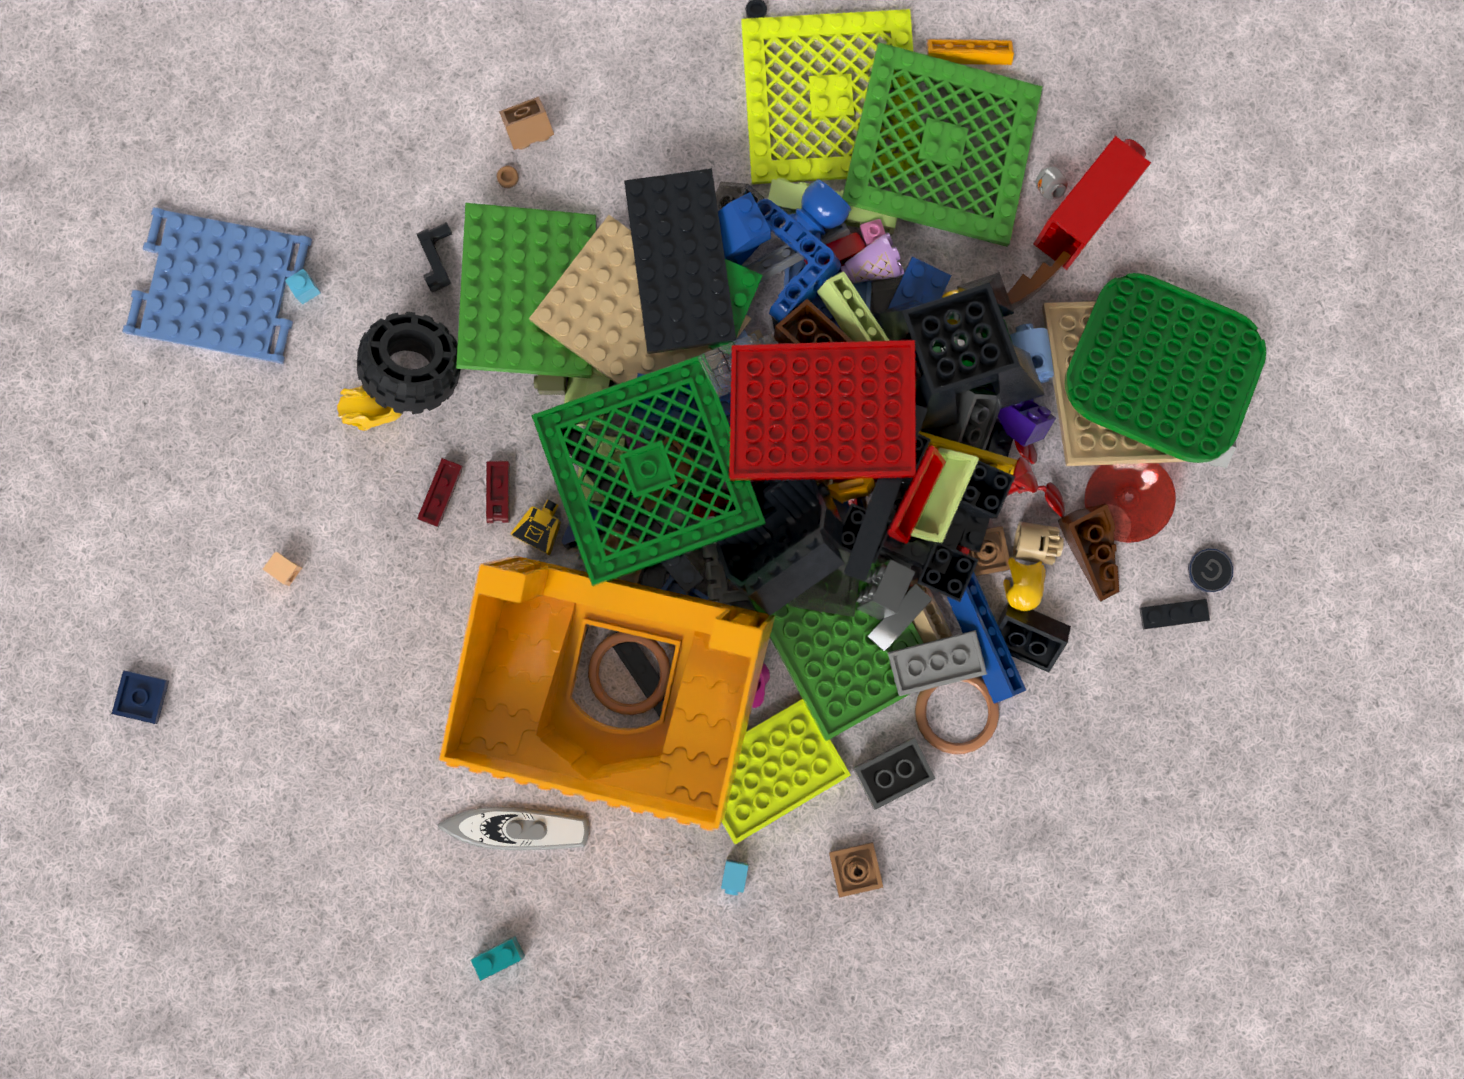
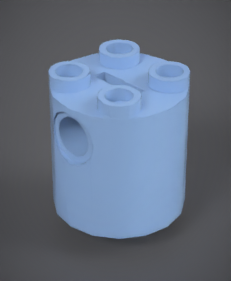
M1033 324L1017 326L1015 328L1016 333L1010 335L1013 345L1030 353L1040 383L1048 382L1049 378L1054 376L1048 330L1045 328L1034 329Z

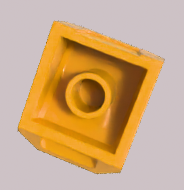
M874 478L828 479V488L831 497L843 504L845 501L870 497L875 488Z

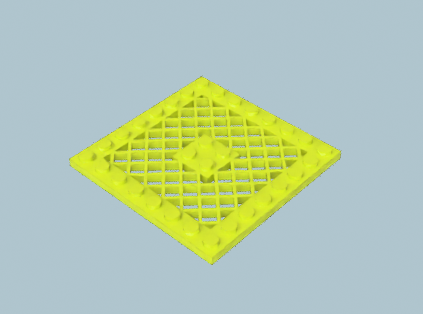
M910 9L741 19L751 184H770L772 179L777 180L778 178L787 179L789 182L816 181L817 179L821 181L846 179L855 143L848 136L854 129L858 130L860 117L856 122L852 121L849 117H854V110L861 115L862 109L857 104L862 98L865 99L867 88L862 91L855 84L861 78L867 83L869 82L870 77L865 73L872 67L874 58L871 60L864 52L869 47L876 51L877 45L874 44V41L879 36L887 42V45L913 51ZM869 34H875L871 39L865 36ZM854 35L849 41L844 37ZM822 37H832V38L827 42V41L824 40ZM858 37L866 43L861 50L853 45ZM801 38L811 39L807 43H805ZM837 38L845 44L840 51L832 46ZM782 39H790L786 45L780 41ZM815 40L824 46L818 53L810 47ZM795 41L803 47L797 54L789 48ZM774 42L782 48L776 55L768 50ZM848 48L857 54L851 61L843 56V53ZM827 49L835 55L830 62L822 57ZM806 50L814 56L809 63H806L801 58ZM784 52L793 57L787 65L779 59ZM765 54L772 59L766 66ZM859 58L868 64L862 71L854 65ZM838 59L847 65L841 72L833 66ZM817 60L826 66L820 73L812 68V65ZM796 61L804 67L799 74L791 69ZM775 62L783 68L777 76L769 70ZM850 68L858 74L853 81L851 74H845ZM828 70H831V71L834 73V75H824V74H825ZM807 71L814 75L809 76V83L802 78ZM786 72L794 77L789 85L781 80V77ZM766 74L773 79L768 86L766 81ZM903 76L896 79L901 87L908 84ZM797 82H800L805 87L800 95L792 89ZM776 83L784 88L779 96L770 90ZM911 88L904 92L909 100L916 96ZM852 89L859 94L854 102ZM788 92L796 98L790 106L782 100ZM808 92L810 94V103L803 98ZM767 94L774 99L769 107ZM899 95L892 98L896 107L903 104ZM799 102L807 108L802 115L793 109ZM916 102V103H914V104H912V105L914 106L915 110L918 112V104H917V102ZM778 103L786 109L780 117L772 111ZM888 108L887 110H885L884 114L889 112L891 109ZM907 108L900 111L904 119L912 116ZM810 111L811 119H817L813 125L804 119ZM789 112L797 118L792 126L783 120ZM769 115L776 120L770 127ZM893 116L887 118L893 123L892 127L899 123L897 118L895 119ZM827 118H838V119H837L836 122L833 124V123H832L830 120H828ZM842 120L851 126L846 133L837 127ZM915 120L908 124L913 132L919 129ZM821 121L830 127L824 135L816 129ZM800 122L808 128L803 136L795 130ZM779 123L787 129L781 137L773 131ZM881 126L880 132L882 133L886 129ZM902 127L897 130L900 139L907 136ZM833 130L841 136L836 144L827 138ZM811 132L820 138L814 146L806 140ZM790 133L799 139L793 147L785 141ZM890 134L883 138V140L888 138L895 143ZM919 134L918 136H916V138H917L918 141L920 142V134ZM770 135L777 140V142L772 147L770 142ZM844 140L852 146L847 154L839 148ZM911 140L903 143L908 152L915 149ZM823 141L831 147L826 155L817 149ZM801 143L810 149L805 156H802L796 150ZM877 143L876 149H879L881 151L882 148ZM780 144L789 150L783 157L775 152ZM898 147L891 150L896 159L903 155L900 150L899 153H894ZM834 151L840 155V157L830 156ZM814 152L820 158H809V156ZM916 153L912 158L916 164H919L922 161L917 160L918 153ZM794 154L798 159H788V157ZM886 154L878 158L883 166L890 163ZM907 160L899 163L904 172L911 168ZM874 163L872 165L871 173L878 170ZM894 167L886 170L889 176H898Z

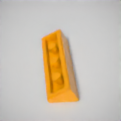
M927 39V55L958 64L1012 65L1014 51L1011 40Z

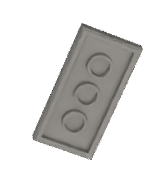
M976 631L888 652L899 696L987 675Z

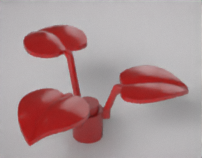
M1014 440L1016 448L1022 457L1018 458L1013 473L1015 479L1007 496L1015 492L1019 494L1028 491L1035 493L1037 490H1042L1045 492V499L1050 507L1063 518L1065 505L1059 489L1051 482L1047 483L1046 486H1038L1037 479L1032 472L1029 462L1035 464L1037 461V453L1033 443L1022 446Z

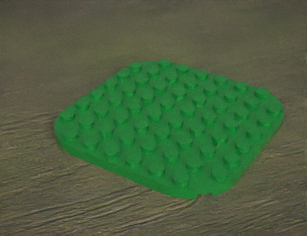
M1129 273L1126 276L1115 277L1110 280L1098 295L1066 370L1065 391L1074 409L1084 418L1095 424L1186 462H1210L1223 456L1238 437L1265 364L1267 354L1266 343L1257 332L1258 327L1245 315L1153 276Z

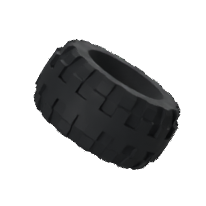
M396 312L386 316L385 320L382 318L377 320L370 326L367 333L364 332L357 352L358 379L362 382L364 391L371 398H375V402L383 408L388 406L393 408L394 412L403 414V411L421 414L424 412V409L431 411L441 406V403L446 399L448 400L453 394L461 369H456L458 343L453 335H449L450 331L441 322L438 324L434 322L433 317L425 314L424 316L415 315L416 312H406L402 315ZM399 351L416 352L424 356L429 364L418 369H408L396 364L390 356Z

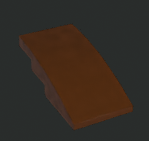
M1063 251L1051 267L1043 262L1031 279L1022 274L1007 293L1013 310L1031 299L1046 286L1071 255Z

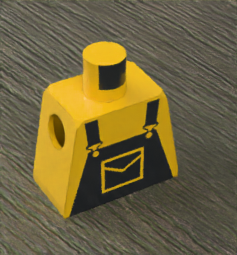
M547 499L542 510L531 506L512 530L511 535L550 556L561 525V521L553 517L559 505Z

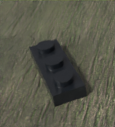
M1207 599L1139 608L1143 630L1210 621Z

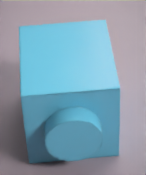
M304 269L285 280L295 298L302 305L321 294L311 276Z
M726 859L721 889H725L726 894L738 896L739 892L744 893L748 863Z

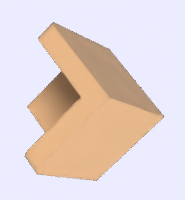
M275 552L263 570L282 584L290 586L302 570V567L291 562L280 553Z

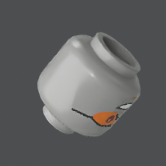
M1057 167L1043 169L1035 182L1040 193L1049 200L1062 197L1068 186L1066 177Z

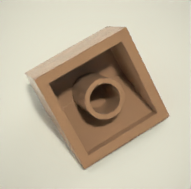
M539 96L499 111L514 150L525 149L534 142L546 141L550 136L554 135Z

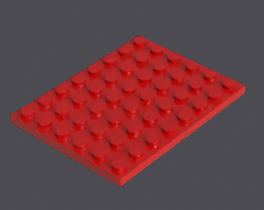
M915 340L732 345L730 480L913 478L916 475Z

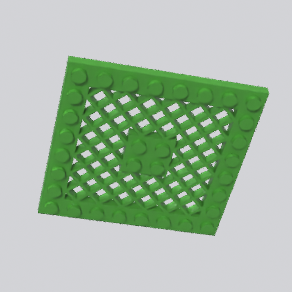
M878 42L842 198L849 206L1008 247L1014 226L1042 86ZM901 76H903L908 83L903 87H901L896 80ZM924 81L928 90L921 93L917 84ZM892 84L895 91L889 94L890 86ZM942 87H944L949 94L944 98H942L939 92L937 91ZM911 88L916 96L909 100L904 92ZM962 93H965L969 99L964 104L958 97ZM930 94L937 101L932 105H929L925 99ZM899 95L903 104L896 107L892 98ZM983 98H985L988 104L990 105L985 109H983L980 103L978 102ZM951 99L957 106L952 111L946 105V102ZM917 101H920L924 108L919 112L912 105ZM887 103L891 110L884 114ZM1004 103L1010 110V112L1005 115L999 108V106L1003 105ZM971 105L977 111V114L970 116L966 109ZM940 106L944 115L938 118L933 109ZM905 108L912 115L907 119H904L900 113ZM992 110L998 117L993 122L987 116V113ZM958 112H961L965 118L961 123H958L953 116ZM927 113L930 118L927 117L924 123L921 116ZM895 115L899 123L892 127L887 118ZM1013 116L1012 123L1010 125L1007 119ZM981 117L986 126L979 129L974 120ZM946 119H948V120L950 121V123L943 122V121L946 120ZM915 120L920 129L913 132L908 124ZM883 123L887 130L880 133L881 125ZM999 123H1001L1006 130L1002 134H999V132L995 128V126ZM967 124L970 126V128H971L972 131H973V133L970 134V135H968V136H967V134H968V129H969V128L964 127V126H966ZM901 127L907 134V136H905L902 139H900L897 133L895 132ZM987 130H989L992 136L994 137L988 142L982 134ZM923 133L920 143L916 136ZM890 134L895 143L887 146L883 138ZM1009 135L1008 142L1006 145L1003 138ZM975 137L981 143V146L976 149L970 142ZM911 140L915 149L908 152L903 143ZM996 142L1002 149L997 154L991 148V145ZM877 143H878V144L880 145V147L882 148V150L879 151V152H877V153H875V152H876ZM966 146L969 153L963 155L964 148ZM896 147H898L901 153L903 154L901 157L897 159L891 152V150L895 149ZM984 149L990 157L985 161L978 154V152ZM916 153H918L917 160L922 161L919 164H916L912 158ZM886 154L887 158L890 161V163L886 164L885 166H883L880 160L878 159L880 156ZM1003 155H1005V156H1004L1003 165H1002V163L1000 162L999 158L1002 157ZM971 156L977 163L973 168H970L966 162V159ZM907 160L911 168L904 172L899 163ZM991 162H993L996 168L998 169V171L994 172L993 174H991V172L986 166ZM874 163L878 170L871 173L872 165ZM925 165H927L930 171L932 172V174L928 175L927 177H924L923 173L920 170V168L924 167ZM935 165L941 166L942 168L937 170ZM962 166L965 172L958 176L956 171ZM894 167L898 176L891 179L886 170ZM979 169H981L986 177L980 181L974 174ZM945 171H948L953 178L947 183L940 175ZM914 172L920 181L912 185L907 176ZM879 174L886 181L880 186L874 180V177ZM998 175H1000L999 185L994 179ZM967 176L973 183L968 188L965 187L961 180ZM933 178H935L940 185V187L934 190L928 183V181ZM902 179L907 188L899 191L894 183ZM989 181L994 190L987 194L982 185ZM954 183H956L961 191L956 195H953L949 188ZM921 185L927 191V194L922 197L919 196L915 189ZM887 187H890V189L892 190V192H891V191H887V190H883V189H885V188H887ZM974 189H977L981 195V198L974 201L969 193ZM943 190L948 199L941 203L936 194ZM910 192L913 197L906 196L905 194ZM994 195H996L995 204L990 199ZM962 196H964L967 202L969 203V205H967L964 208H962L959 202L957 201V199H959ZM931 197L934 203L925 200ZM985 201L990 209L984 214L978 207V204ZM952 203L954 208L947 207L946 205ZM972 208L975 214L966 211Z

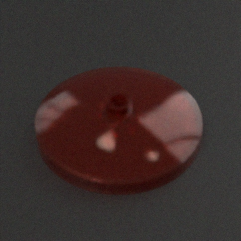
M1159 463L1099 465L1087 482L1084 503L1085 508L1107 504L1115 523V531H1113L1114 540L1133 543L1155 536L1168 524L1175 509L1176 493L1172 479ZM1127 493L1133 494V498L1129 501L1125 499Z

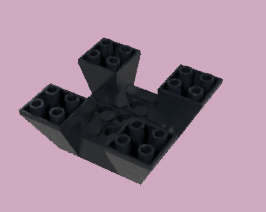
M1000 273L957 286L958 293L925 304L913 300L873 314L890 341L915 340V360L921 377L915 382V404L928 409L920 429L921 432L930 433L958 424L955 394L988 383H992L1001 409L1045 394L1030 353L1014 346L1007 331L1003 317L1014 314V310ZM955 319L958 323L952 325L947 320ZM982 332L985 333L987 337L979 338L976 334ZM960 339L963 340L966 344L960 346L957 345L954 341ZM941 347L944 351L941 353H937L933 350V348ZM969 360L973 365L968 367L963 365L962 362Z
M921 434L918 435L916 440V471L931 440ZM978 460L942 543L916 538L915 542L908 541L906 544L890 537L887 531L897 512L892 507L873 563H876L881 551L921 568L918 584L961 602L979 560L956 550L970 517L997 519L1015 476ZM913 478L902 479L894 504L902 502ZM851 503L843 521L840 549L849 553L852 552L867 509Z

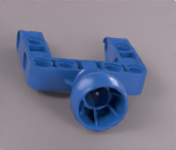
M817 179L805 189L801 199V208H797L795 214L788 215L769 199H762L757 202L771 232L808 262L804 269L790 280L778 295L779 298L771 306L769 314L778 322L782 321L806 299L812 302L818 295L817 291L826 280L834 277L840 270V260L828 246L821 242V235H825V229H832L842 224L848 218L852 209L841 196L820 179ZM760 245L729 261L742 265ZM830 259V261L824 265V262ZM800 293L799 297L794 299L795 295Z

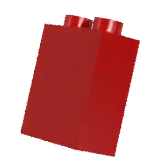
M1115 136L1051 215L1033 245L1054 261L1057 260L1063 251L1067 252L1071 256L1063 268L1068 270L1151 164L1145 158V149L1132 139L1122 141Z

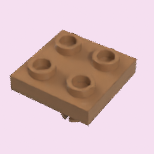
M1003 526L986 530L980 552L969 551V556L979 560L974 570L976 576L1010 570L1008 564L1009 554Z
M873 842L829 852L839 898L883 888Z

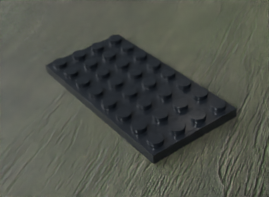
M712 168L624 180L647 353L653 354L736 342Z

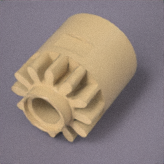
M1019 522L1015 532L1013 558L1036 563L1042 561V564L1053 565L1055 563V556L1060 557L1063 550L1064 540L1063 537L1059 536L1060 529L1058 527Z

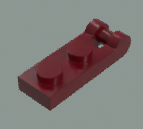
M486 461L487 523H494V521L510 522L509 461ZM494 506H501V512H494Z

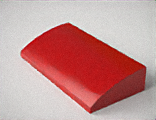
M934 446L927 448L916 471V475L913 477L887 531L890 537L906 544L946 464L945 459Z

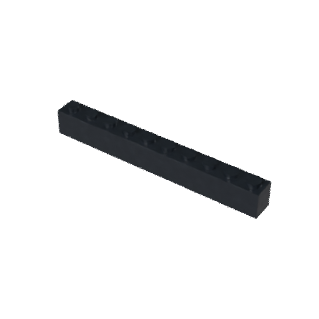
M567 428L561 430L563 436H564V434H565ZM572 429L568 439L578 443L582 433ZM585 439L582 446L593 450L594 447ZM566 443L569 454L572 457L576 447ZM580 450L575 460L586 465L590 454ZM594 457L590 467L601 471L605 461ZM608 465L604 474L615 478L617 474ZM590 471L586 473L588 478L595 483L598 475ZM602 477L597 488L608 493L613 482ZM617 484L612 495L623 499L627 489ZM631 492L627 502L638 506L639 501L634 499ZM609 499V503L617 511L621 503ZM624 505L620 516L630 521L635 510ZM639 512L634 523L645 527L650 517ZM653 519L649 530L660 534L662 528ZM632 527L631 529L640 538L643 531ZM646 534L643 543L656 537ZM684 554L660 562L687 595L704 582L702 575Z

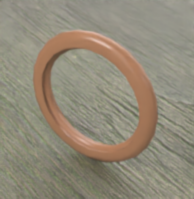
M617 632L608 636L597 645L588 665V678L595 697L603 706L622 715H636L654 708L663 699L671 667L666 652L656 640ZM623 642H636L650 649L655 655L660 668L659 683L653 694L644 701L635 704H624L611 698L604 691L599 678V666L603 656L611 647Z
M981 677L963 680V682L975 686L984 696L988 706L987 723L977 737L964 743L947 742L932 731L926 717V707L931 694L937 687L920 691L915 705V719L921 734L933 747L950 754H966L984 746L993 736L999 720V704L993 703L985 682Z

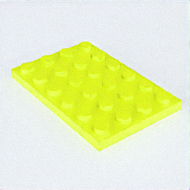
M803 699L748 730L745 734L725 817L722 821L734 845L851 776L831 740H824Z

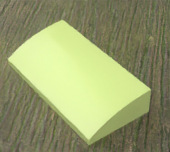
M939 448L938 451L945 459L946 464L911 536L942 543L979 458Z

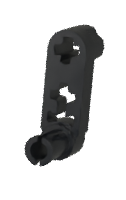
M445 222L429 230L427 228L416 233L433 270L423 275L431 293L452 284L434 246L436 241L453 235L448 223Z

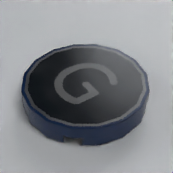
M1208 548L1199 551L1191 558L1188 564L1190 581L1197 589L1203 592L1214 593L1223 590L1230 584L1233 578V565L1230 558L1218 549Z

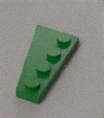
M725 259L737 338L763 275ZM733 342L710 345L708 348L719 352L717 349L719 348L726 356L727 353L730 355L732 345L734 344Z

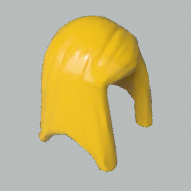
M1010 557L1008 564L1013 579V586L1010 587V580L1004 579L1003 581L1008 603L1017 610H1033L1040 604L1043 597L1046 569L1042 565V561L1033 565H1024Z

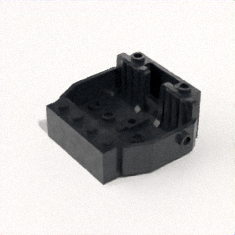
M816 479L760 481L752 488L764 517L765 525L717 542L718 562L723 567L726 578L743 594L759 605L769 616L844 564L838 549L841 547L844 524L829 489L824 483L820 484ZM733 503L728 512L735 510Z

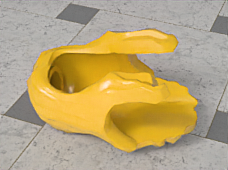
M363 385L352 389L344 388L340 392L343 396L340 397L337 404L338 417L342 419L343 424L356 426L359 430L367 431L372 427L396 421L402 415L401 413L394 412L393 408L388 406L383 408L377 404L375 398H371L364 391Z

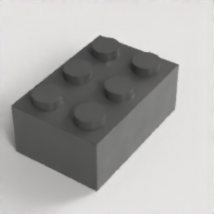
M891 559L881 563L878 567L876 566L874 570L869 571L865 590H861L857 596L856 602H858L856 609L878 620L896 614L915 571Z
M910 738L852 768L874 810L936 779L915 738Z

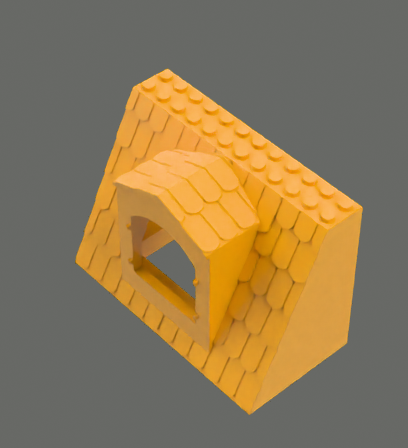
M520 556L482 563L479 565L439 761L446 762V765L449 767H468V770L473 773H483V771L492 773L491 776L498 779L512 778L518 784H536L537 788L542 790H551V788L561 790L560 793L566 796L577 794L584 796L583 799L587 801H605L611 807H629L630 811L635 813L650 812L659 819L670 817L677 819L676 821L680 824H698L700 828L708 831L719 829L725 817L775 616L619 579H612L592 586L588 573L585 571ZM587 624L676 645L659 720L636 728L612 727L589 716L575 702L572 694Z

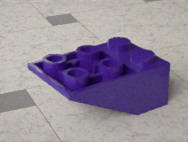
M993 385L984 388L995 392ZM1034 399L1000 409L998 419L1006 434L1022 446L1043 440L1056 420V417L1051 414L1048 408L1039 406L1034 402Z

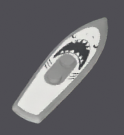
M517 807L477 808L451 816L438 824V828L462 842L498 850H547L584 847L589 835L586 817Z

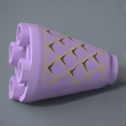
M889 233L878 237L846 261L844 266L840 267L841 272H845L852 284L896 278L904 274L901 263H897L900 260L896 247H891L893 242Z

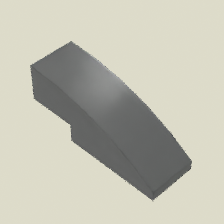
M913 585L906 592L898 612L882 619L867 637L885 651L929 604L932 598L919 586Z

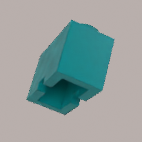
M516 936L474 956L471 962L479 980L482 981L522 961L525 955Z

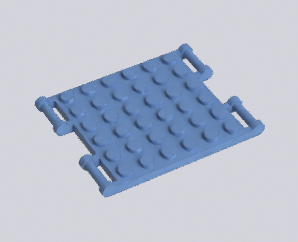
M155 207L152 208L151 215H153L143 250L158 253V258L149 293L132 290L131 297L133 299L129 316L122 332L283 364L285 359L283 353L289 328L291 329L293 325L291 320L278 318L286 284L285 280L304 268L308 246H311L312 239L307 236H296L165 211ZM165 218L167 221L161 246L156 245L161 220ZM295 243L300 244L294 271H289ZM145 300L147 303L140 329L135 328L141 302ZM280 326L274 354H269L275 327Z

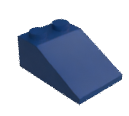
M751 192L733 200L718 211L725 259L730 260L771 239V230Z

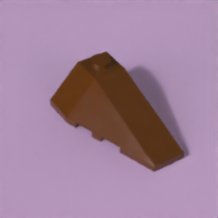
M1107 504L1079 509L1060 518L1058 523L1065 540L1098 600L1101 602L1120 592L1118 566L1115 562V552L1117 551L1113 533L1115 531V523Z

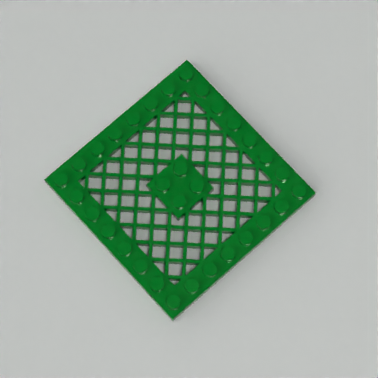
M703 354L531 415L592 586L765 525V520L750 480L729 479L730 426ZM689 385L691 390L686 389L684 387ZM675 390L671 399L662 395ZM679 391L690 395L686 405L675 401ZM653 398L650 406L641 403L642 401ZM658 398L669 403L664 413L654 409ZM693 398L699 411L689 407ZM672 405L683 409L679 420L668 415ZM631 406L628 414L620 411V409ZM636 406L647 410L643 421L632 416ZM687 412L698 416L694 426L683 422ZM610 413L607 421L598 418ZM615 413L626 418L621 428L611 424ZM651 413L662 417L657 427L647 423ZM701 418L707 432L697 428ZM666 419L676 424L672 434L661 429ZM630 420L640 424L636 435L625 430ZM589 421L585 429L577 426V424ZM594 421L604 425L600 436L589 431ZM680 426L691 430L687 440L676 436ZM644 427L655 431L651 441L640 437ZM567 428V430H566V432H565V434H564V436H563L561 430ZM608 428L619 432L615 442L604 438ZM572 429L583 433L578 443L568 439ZM694 433L706 437L701 447L690 443ZM658 434L670 438L665 448L662 440L655 442ZM587 435L597 440L593 450L582 446ZM622 435L633 439L629 449L618 445ZM673 440L684 445L680 455L669 451ZM709 440L711 442L714 453L705 450V447ZM637 441L646 445L633 450ZM601 442L612 446L607 457L597 453ZM566 443L576 447L572 457H570ZM688 447L699 452L694 462L683 457ZM616 449L625 452L619 455L621 463L611 459ZM580 450L590 454L586 465L575 460ZM702 454L714 458L709 468L698 464ZM667 455L677 459L673 469ZM594 457L605 461L601 471L590 467ZM681 461L692 466L688 476L677 472ZM716 461H718L722 474L713 471ZM609 463L619 467L615 478L604 474ZM574 465L583 468L579 479ZM695 468L706 472L702 483L691 478ZM623 470L629 485L619 480ZM587 471L598 475L593 486L583 482ZM710 475L721 479L717 490L706 485ZM675 476L685 480L681 491L671 487L677 484ZM602 477L613 482L608 493L597 488ZM689 482L700 487L696 497L684 493ZM724 482L727 485L730 496L720 492ZM617 484L627 489L623 499L612 495ZM581 485L591 490L587 500ZM663 489L659 498L650 495ZM703 489L714 493L710 504L699 500ZM667 490L678 494L674 505L663 501ZM631 491L634 499L641 497L638 506L627 502ZM595 492L606 496L601 507L590 503ZM718 496L729 500L725 511L713 506ZM682 497L693 501L688 512L677 507ZM646 498L657 502L652 513L641 508ZM609 499L621 503L616 514L605 509ZM733 503L735 510L728 512ZM696 504L708 508L703 519L692 514ZM624 505L635 510L630 521L620 516ZM660 505L672 509L667 520L656 515ZM589 507L599 511L594 521ZM711 510L721 514L707 520ZM675 511L686 516L682 526L670 522ZM639 512L650 517L645 527L634 523ZM603 513L613 517L609 529L598 524ZM690 518L700 522L686 527ZM653 519L664 523L660 534L649 530ZM617 520L628 524L624 535L612 531ZM668 526L677 529L675 532L664 535ZM632 527L643 531L638 542L627 537ZM596 528L607 532L602 543ZM610 534L621 539L617 550L606 546ZM646 534H650L656 537L655 539L642 543ZM625 541L635 545L621 551ZM604 549L614 554L606 556Z

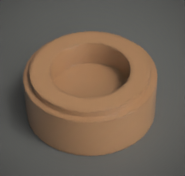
M504 166L498 170L497 180L502 187L512 188L518 183L519 175L512 166Z

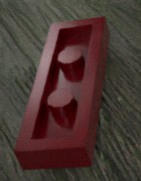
M441 458L417 517L418 520L439 528L463 470L462 465Z

